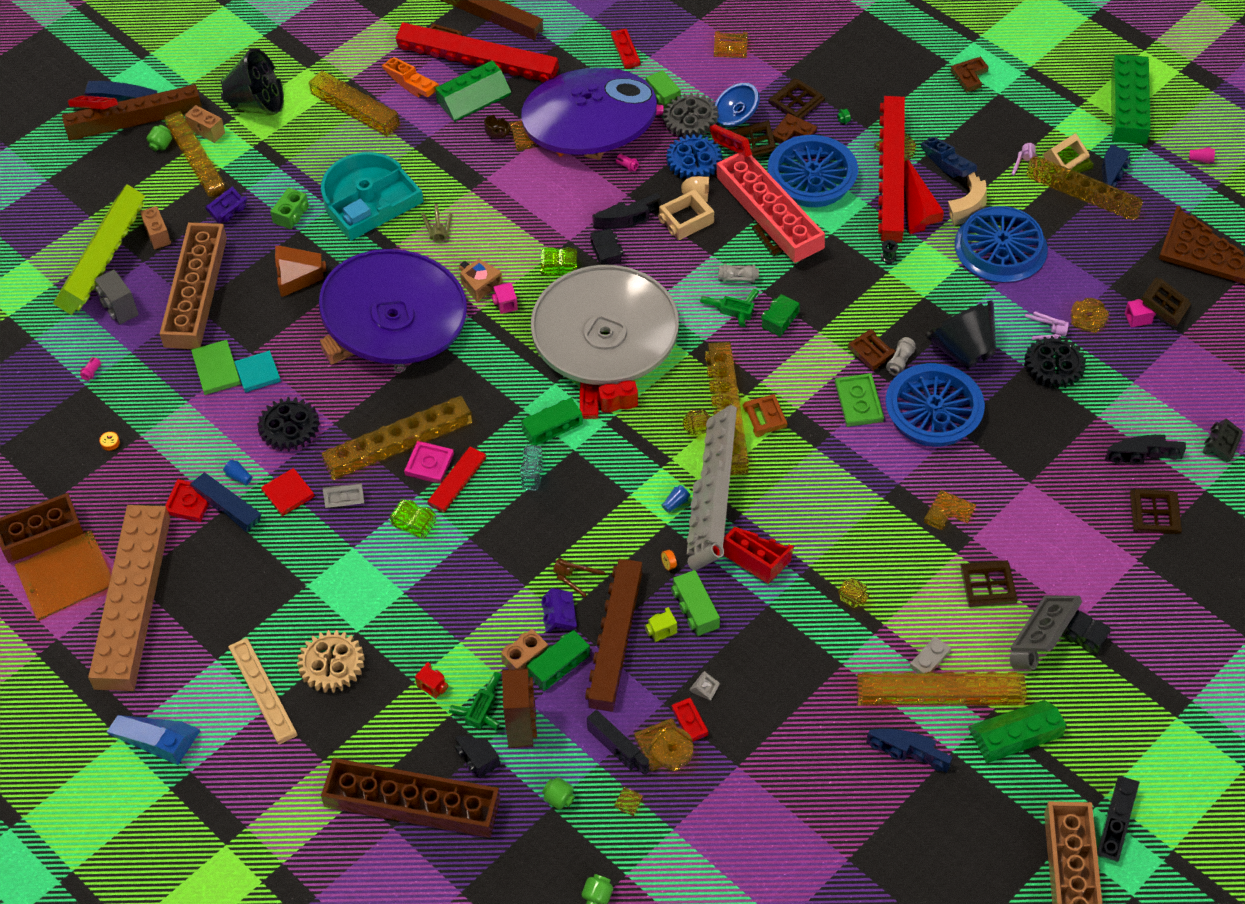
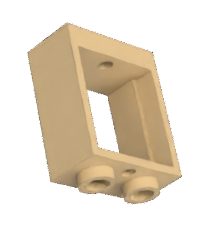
M694 189L659 206L658 218L662 224L666 225L670 234L674 235L679 241L713 224L714 211ZM691 206L698 216L679 224L672 214Z

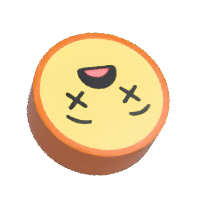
M106 432L101 435L99 440L101 447L106 451H112L120 444L119 437L115 432Z
M671 550L663 551L661 553L663 565L668 571L675 569L677 561L674 553Z

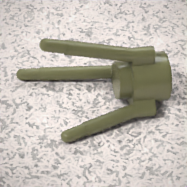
M435 204L436 224L432 229L425 213L422 212L421 215L429 232L430 239H433L435 242H443L449 237L452 213L448 215L445 228L443 224H440L438 205Z

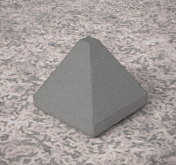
M704 671L689 691L705 699L712 700L720 683Z

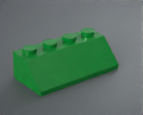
M493 60L435 88L437 103L454 122L511 95V90L502 70Z
M1043 700L972 724L968 728L985 762L989 763L1061 738L1067 725L1058 708Z

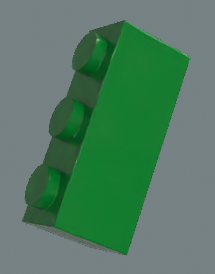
M571 397L521 420L522 432L532 447H535L582 425V412Z
M573 630L569 634L566 633L556 644L547 647L543 654L538 658H533L528 663V676L533 677V682L544 692L590 656V645L576 631Z

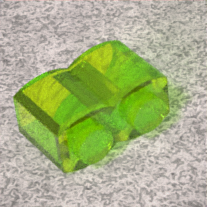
M547 247L541 249V274L565 275L577 270V249L570 247L561 249Z
M401 499L390 515V523L397 529L425 539L436 523V514L428 507H418L412 500Z

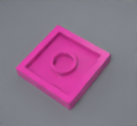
M417 441L404 470L405 475L441 484L454 455V450Z

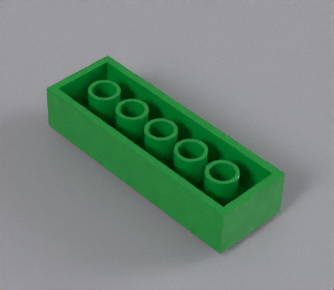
M1114 55L1111 67L1113 142L1147 144L1151 130L1149 57Z

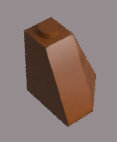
M279 245L275 246L277 280L281 297L324 279V272H327L326 261L322 260L320 253Z

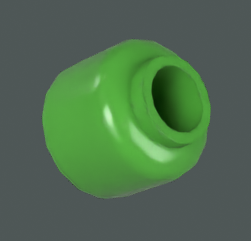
M163 125L154 126L146 138L149 143L148 146L154 151H158V149L165 150L172 140L171 131Z
M559 777L554 780L550 779L542 791L545 802L558 810L564 808L565 805L569 807L575 799L573 786Z
M594 874V877H589L582 891V898L587 900L586 904H608L613 892V885L610 884L611 880Z

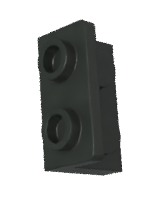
M1224 419L1220 422H1215L1210 428L1211 433L1204 442L1203 453L1206 455L1213 451L1224 461L1229 462L1234 456L1243 431L1228 419Z

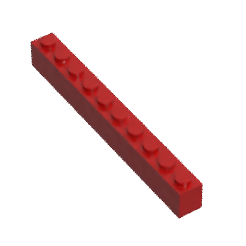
M402 22L395 38L398 48L402 50H411L419 54L424 53L433 57H441L449 61H458L466 65L471 64L478 67L493 60L502 72L523 76L527 79L540 80L541 82L553 79L559 69L557 57Z
M884 96L883 103H880V113H883V116H880L879 126H882V129L879 131V139H882V142H879V152H882V155H879V166H882V169H879L878 179H882V182H879L878 193H881V196L878 197V206H881V210H878V220H881V223H878V234H881V241L883 242L887 240L902 242L904 233L905 97Z

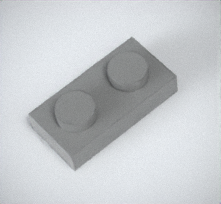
M362 483L323 488L325 508L364 503Z
M934 636L910 663L909 668L927 679L950 653L951 647Z

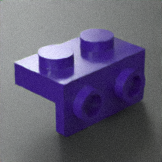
M231 187L208 204L205 209L221 224L223 221L228 222L236 211L241 212L247 206L248 198L246 196L242 198Z
M551 588L541 600L544 612L543 623L545 624L546 632H551L555 627L574 630L577 625L573 592Z

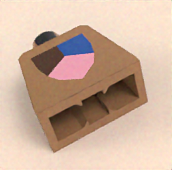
M480 259L471 265L467 261H463L459 266V270H461V283L476 302L492 292L494 286L503 284L502 272Z

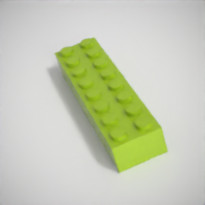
M126 184L114 200L52 304L70 315L75 310L79 311L82 308L83 304L89 299L91 291L96 287L95 279L103 275L106 265L112 260L114 252L122 243V238L126 236L130 225L133 224L137 217V213L142 209L144 205L142 201L145 195Z

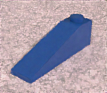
M117 715L107 730V734L176 765H179L200 732V729L182 721Z

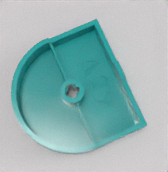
M362 152L341 158L329 167L321 182V193L325 210L350 241L424 202L422 190L401 168V164L395 159L380 153ZM362 199L370 208L371 215L350 226L343 220V208Z

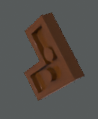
M980 56L952 65L950 71L967 93L981 88L982 82L977 75L988 72L989 67Z
M788 113L772 134L774 141L781 144L791 139L794 135H815L818 126Z

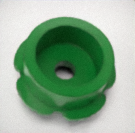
M840 109L837 114L838 121L847 125L851 121L848 109Z

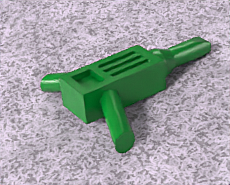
M752 289L744 301L725 296L724 299L702 296L700 302L720 309L721 314L738 318L739 326L745 327V320L750 321L754 312L755 303H752L759 291Z
M494 672L488 686L483 690L479 689L470 708L451 705L449 713L466 716L465 723L480 730L484 723L497 730L500 722L488 716L495 702V688L502 674Z

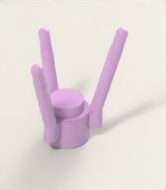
M1026 143L1022 146V151L1018 153L1012 175H1015L1022 158L1025 161L1033 160L1038 182L1041 183L1036 147L1032 143Z
M1038 312L1033 313L1035 316L1025 314L1026 318L1052 325L1051 332L1054 335L1033 336L1032 340H1043V337L1050 339L1051 336L1054 339H1058L1059 336H1066L1068 322Z

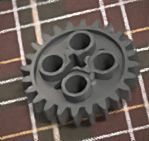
M690 93L688 97L686 94H683V98L677 96V101L672 99V104H667V108L664 109V124L667 126V130H671V134L676 132L677 137L682 134L683 138L686 135L692 138V135L695 134L698 138L700 133L705 135V131L711 132L710 126L718 123L717 118H719L715 101L711 102V98L706 99L705 95L699 97V93L696 96Z

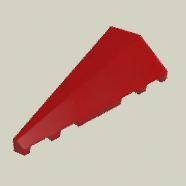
M909 159L904 162L908 231L909 234L924 231L926 225L942 222L944 211Z

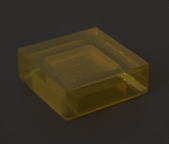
M624 787L614 806L616 809L634 816L643 800V795Z

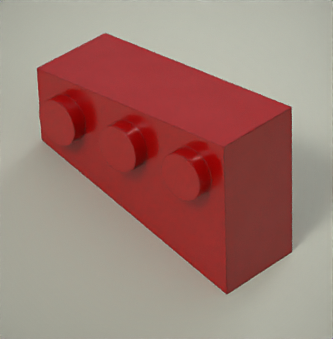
M734 527L724 536L723 542L725 557L767 584L791 562L794 550L793 545L788 544V546L776 543V540L772 538L766 540L758 537L756 533Z

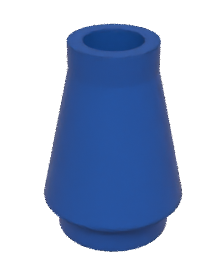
M233 459L227 462L223 469L227 477L243 483L245 486L253 478L238 461Z
M682 485L674 487L661 506L666 512L670 513L687 502L690 494Z

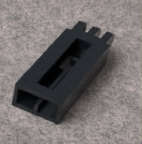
M597 709L587 717V730L630 771L636 767L642 774L649 772V759Z

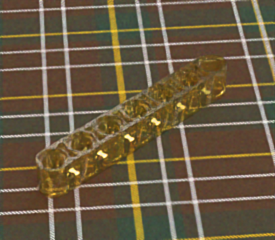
M181 111L165 116L164 120L168 129L171 131L173 138L208 196L210 197L225 191V185Z
M1034 156L1029 160L1026 174L1030 179L1127 219L1135 220L1139 217L1143 205L1141 198L1044 158Z

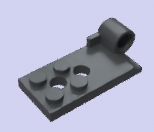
M1044 595L1011 646L1010 664L1013 669L1034 670L1037 668L1039 663L1037 652H1048L1054 648L1082 603L1080 596Z

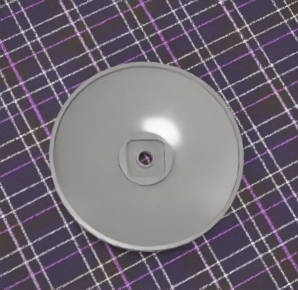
M617 265L589 266L561 276L542 292L535 303L531 316L532 339L541 358L561 375L578 382L593 385L618 384L623 381H633L647 375L661 365L669 356L676 343L679 330L677 308L668 291L647 274ZM608 331L609 334L602 335L601 332Z

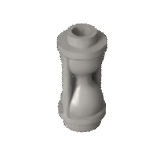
M754 264L752 266L719 265L718 280H723V282L736 280L752 281V283H755V279L759 278V268H755Z
M904 337L898 341L896 352L886 365L890 374L897 376L905 370L908 358L915 351L914 340Z

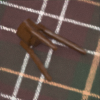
M561 558L556 561L553 572L558 574L557 579L565 582L583 597H586V593L565 577H570L574 568L605 575L604 571L574 564Z

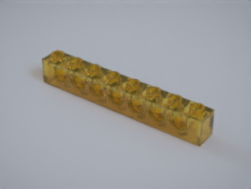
M731 342L708 343V351H705V361L709 362V366H707V375L711 377L709 389L714 394L711 396L712 407L716 408V411H713V416L729 405L737 407L730 476L748 474L749 461Z
M462 396L452 398L447 402L434 405L425 411L417 412L410 417L400 419L393 424L383 426L354 440L346 441L344 444L327 449L321 453L324 465L332 480H335L415 447L417 441L427 442L472 423L471 411Z

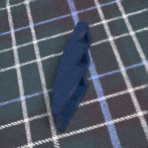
M88 81L84 95L115 98L119 102L155 94L157 90L120 82Z

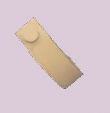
M975 172L967 175V185L970 193L963 198L948 201L949 215L954 226L966 223L971 215L984 209L986 206V181H980L979 176L976 177Z

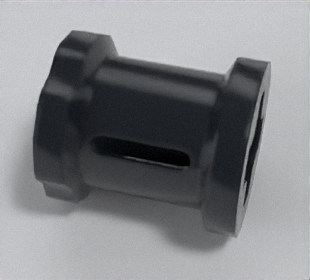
M887 240L882 244L883 253L881 254V260L886 264H892L897 259L898 244L893 240Z

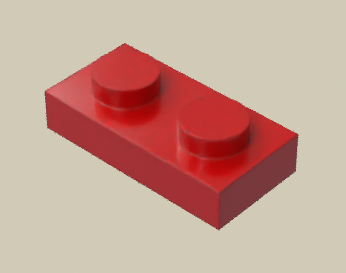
M691 698L672 705V711L689 743L708 736V730Z

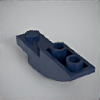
M930 137L920 143L928 157L942 171L953 178L958 175L965 177L977 171L976 164L957 155L955 147L936 137Z
M897 729L869 730L866 743L872 748L882 750L892 758L903 761L910 755L914 760L925 762L937 771L947 773L953 758L935 749L936 740L914 732Z

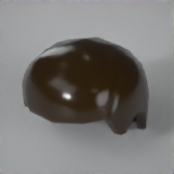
M490 115L484 120L485 132L491 138L502 139L511 130L510 123L504 117L499 120L496 119L495 115Z

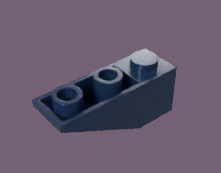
M1112 144L1104 155L1101 167L1105 197H1108L1111 191H1115L1118 184L1117 180L1122 179L1125 172L1124 169H1128L1131 163V159H1129L1131 152Z

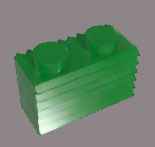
M780 294L777 299H773L769 310L763 312L761 316L762 328L781 337L798 315L800 303Z

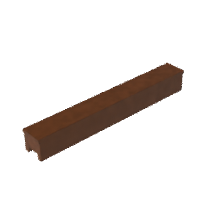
M441 0L534 41L536 40V35L539 32H543L542 18L500 0Z

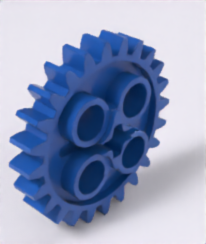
M693 134L692 138L686 135V139L679 137V141L674 140V144H670V149H667L666 161L667 166H670V171H674V175L680 173V178L687 176V179L697 176L709 177V173L715 175L717 163L722 161V153L719 144H714V140L708 141V136L702 139V135L697 138Z

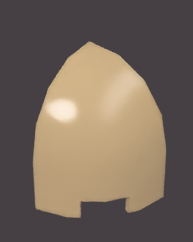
M697 176L686 179L681 186L682 193L686 194L695 189L708 202L709 177Z

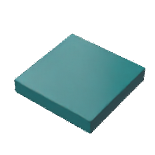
M270 350L234 361L245 393L281 382Z

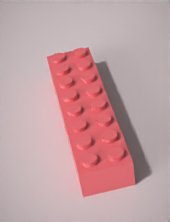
M737 153L717 163L718 180L794 263L825 248V233L752 155L746 157Z

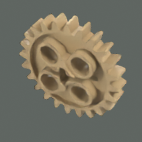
M328 630L326 636L320 632L318 639L312 636L313 642L306 641L307 648L300 649L302 654L298 655L299 662H297L299 674L302 676L303 682L308 681L309 687L315 685L316 691L323 687L324 693L327 692L328 688H331L334 693L336 687H339L342 691L344 684L350 687V680L357 681L356 675L362 674L360 668H364L363 661L365 660L364 654H362V647H359L358 640L354 641L352 635L347 638L346 632H343L341 636L338 630L335 631L334 635H331ZM333 646H335V647H334V651H333V657H334V659H332V648H333ZM328 664H330V675L327 677L328 672H329V665H328Z

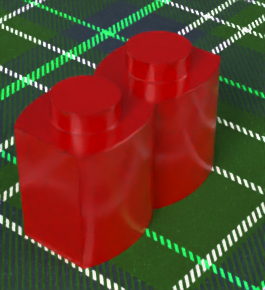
M623 381L617 385L605 384L598 388L601 412H614L618 409H632L638 406V390L635 381Z

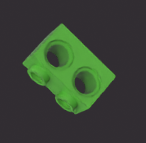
M288 187L270 211L273 223L292 229L309 207L307 194Z

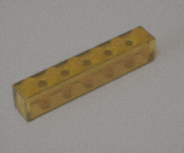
M321 71L309 81L312 95L386 137L400 125L399 115L394 109L388 108L383 103L372 99L369 95L363 94L358 89L347 85L344 81H340L331 74Z

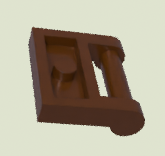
M873 329L868 330L848 343V349L872 371L888 360H891L896 350L888 347L876 336V332ZM870 341H872L876 346H878L884 352V354L879 349H877Z

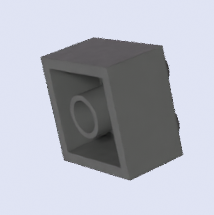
M115 270L95 279L97 285L95 290L99 297H101L99 301L104 309H108L107 312L112 320L115 319L121 325L139 315L131 291Z

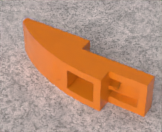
M396 57L389 59L382 65V68L388 75L418 98L421 95L428 98L436 92L435 88L439 86L437 82L417 73L414 66Z

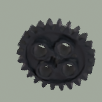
M1051 336L1050 340L1043 337V341L1037 339L1036 344L1031 343V347L1027 348L1024 366H1027L1026 372H1031L1030 378L1036 377L1035 382L1041 380L1042 386L1047 383L1049 388H1052L1053 385H1056L1057 389H1059L1060 385L1067 388L1068 383L1073 386L1075 381L1079 382L1080 377H1083L1086 368V358H1083L1084 352H1079L1080 347L1074 348L1075 342L1069 344L1068 339L1061 341L1060 336L1057 340L1053 336Z
M287 397L286 401L280 398V403L278 404L273 401L272 407L267 405V411H261L262 416L258 417L259 423H257L262 441H265L267 446L272 445L273 450L279 447L281 452L284 448H287V451L290 452L291 447L298 450V445L304 448V442L311 443L310 437L315 438V432H319L318 412H316L315 407H311L310 402L305 404L304 399L298 402L297 397L290 401V398Z

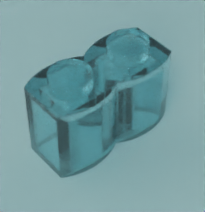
M526 445L523 450V463L520 467L521 486L523 490L536 491L540 486V473L543 469L541 446Z

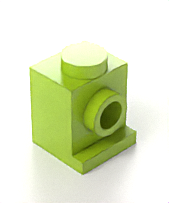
M669 607L665 608V613L653 615L648 619V624L645 625L648 636L652 635L655 642L677 633V622Z

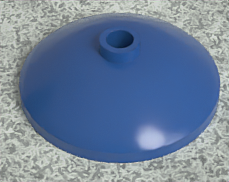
M738 83L721 93L715 102L719 114L717 119L721 126L734 127L752 117L760 101V95L756 87L750 83Z

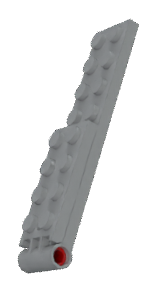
M729 405L710 417L706 423L707 431L704 440L703 468L701 479L694 482L690 527L687 537V555H691L688 558V565L692 570H699L724 555L723 542L737 407Z

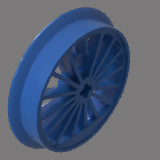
M802 135L788 139L775 148L768 161V173L799 206L823 207L840 200L853 186L858 176V164L853 153L839 141L820 135ZM811 157H816V160L811 161ZM820 157H826L820 164L818 163ZM833 158L837 160L836 162L828 164ZM783 162H785L786 164H788V165H790V166H785V165H781V164H782ZM840 166L844 167V169H835ZM807 184L805 192L800 191Z
M992 206L975 212L968 218L966 223L962 224L955 237V251L961 263L972 273L991 281L1014 282L1028 278L1043 266L1047 258V242L1039 224L1027 213L1012 207ZM996 221H1001V230ZM1004 221L1010 222L1007 229L1004 231ZM1013 224L1018 225L1016 228L1011 230ZM968 241H979L973 244L968 243ZM1027 245H1034V246H1036L1037 249L1032 248V247L1027 246ZM984 248L979 253H975L973 251L976 249ZM994 250L988 261L981 258ZM1023 252L1029 253V254H1031L1032 256H1031V257H1028V256L1025 255ZM1013 253L1016 256H1018L1023 262L1018 263Z
M926 363L907 368L892 380L886 393V408L897 429L911 441L931 447L952 445L965 438L979 425L985 409L984 397L976 382L959 369L944 364ZM946 385L940 396L936 395L937 386ZM950 386L958 389L943 399ZM928 387H934L933 395H930ZM919 389H923L925 396L919 391ZM908 392H912L916 397H914V396H912V395H910V394H907V393H908ZM961 394L966 397L965 399L952 401ZM898 398H902L911 403L897 402ZM968 404L971 407V409L955 408ZM899 409H907L911 411L901 413ZM957 415H966L970 417L967 420ZM915 416H917L916 418H914V419L911 420L910 422H908V421L906 420V418H910V417H915ZM925 418L920 428L914 426ZM930 418H932L931 432L924 430ZM952 421L961 424V426L957 427Z

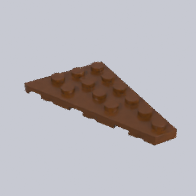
M1177 206L1159 259L1245 284L1244 252L1230 244L1225 238L1216 236L1212 233L1213 230L1198 221L1193 215H1187L1181 210L1182 207Z

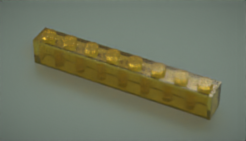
M864 672L857 674L856 680L857 706L1024 705L1027 697L1024 673L905 672L893 674L892 672H884L882 674Z

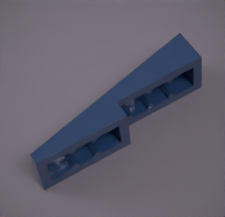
M204 472L190 483V486L217 511L221 509L245 532H248L260 521L261 513L207 473Z

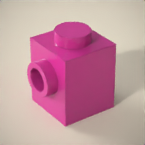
M512 283L494 286L492 300L494 305L498 306L500 314L518 310L517 297Z
M1141 299L1127 303L1125 316L1130 327L1152 324L1153 318L1156 315L1153 310L1142 303Z

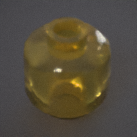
M703 409L689 411L683 418V427L691 435L705 434L707 431L706 423L711 416Z
M855 578L845 579L838 591L840 600L853 608L858 607L860 604L864 605L869 597L866 593L868 587Z

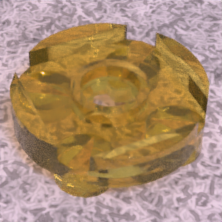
M1084 298V301H1076L1072 306L1070 314L1073 326L1093 333L1098 332L1100 328L1105 326L1109 316V312L1104 308V304L1094 298Z
M681 728L662 729L652 740V757L664 768L672 771L679 770L680 767L688 764L693 756L694 746L692 738ZM676 745L677 751L671 752L667 746Z

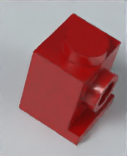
M429 662L415 675L416 686L435 699L440 694L445 693L448 688L444 675L438 670H432Z

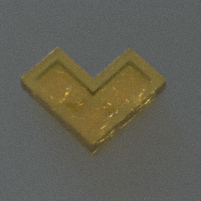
M940 490L924 519V523L942 530L949 516L968 524L976 509V504Z

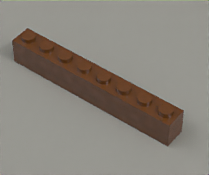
M195 84L120 101L118 105L106 109L90 108L63 114L62 118L68 139L71 141L184 115L195 105L202 108Z
M618 559L617 566L613 567L612 578H614V582H610L608 594L611 596L610 600L606 599L605 612L607 614L606 617H602L601 621L603 633L598 635L597 646H599V651L594 653L593 664L596 665L594 670L591 669L589 682H592L591 688L587 687L585 700H588L589 708L614 711L642 577V562Z

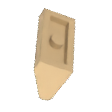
M1076 133L1042 154L1046 161L1063 174L1090 157ZM1069 146L1079 156L1064 165L1057 153Z

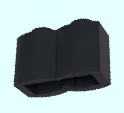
M611 228L590 233V242L599 265L621 263V257L624 256L621 246H618L617 234L613 233Z
M1077 610L1062 636L1070 643L1080 644L1085 651L1098 654L1108 639L1111 628L1103 622L1092 619L1089 615Z

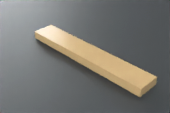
M248 638L228 646L278 745L298 736Z

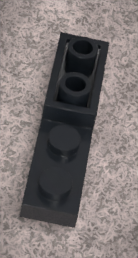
M656 193L628 206L621 202L603 211H599L592 215L593 228L600 230L608 228L621 229L649 221V214L659 210L661 197Z
M1157 434L1132 437L1108 447L1105 461L1139 464L1144 463L1146 457L1153 459H1182L1186 450V442L1166 441L1165 435Z
M1118 775L1104 822L1097 856L1119 862L1139 781Z

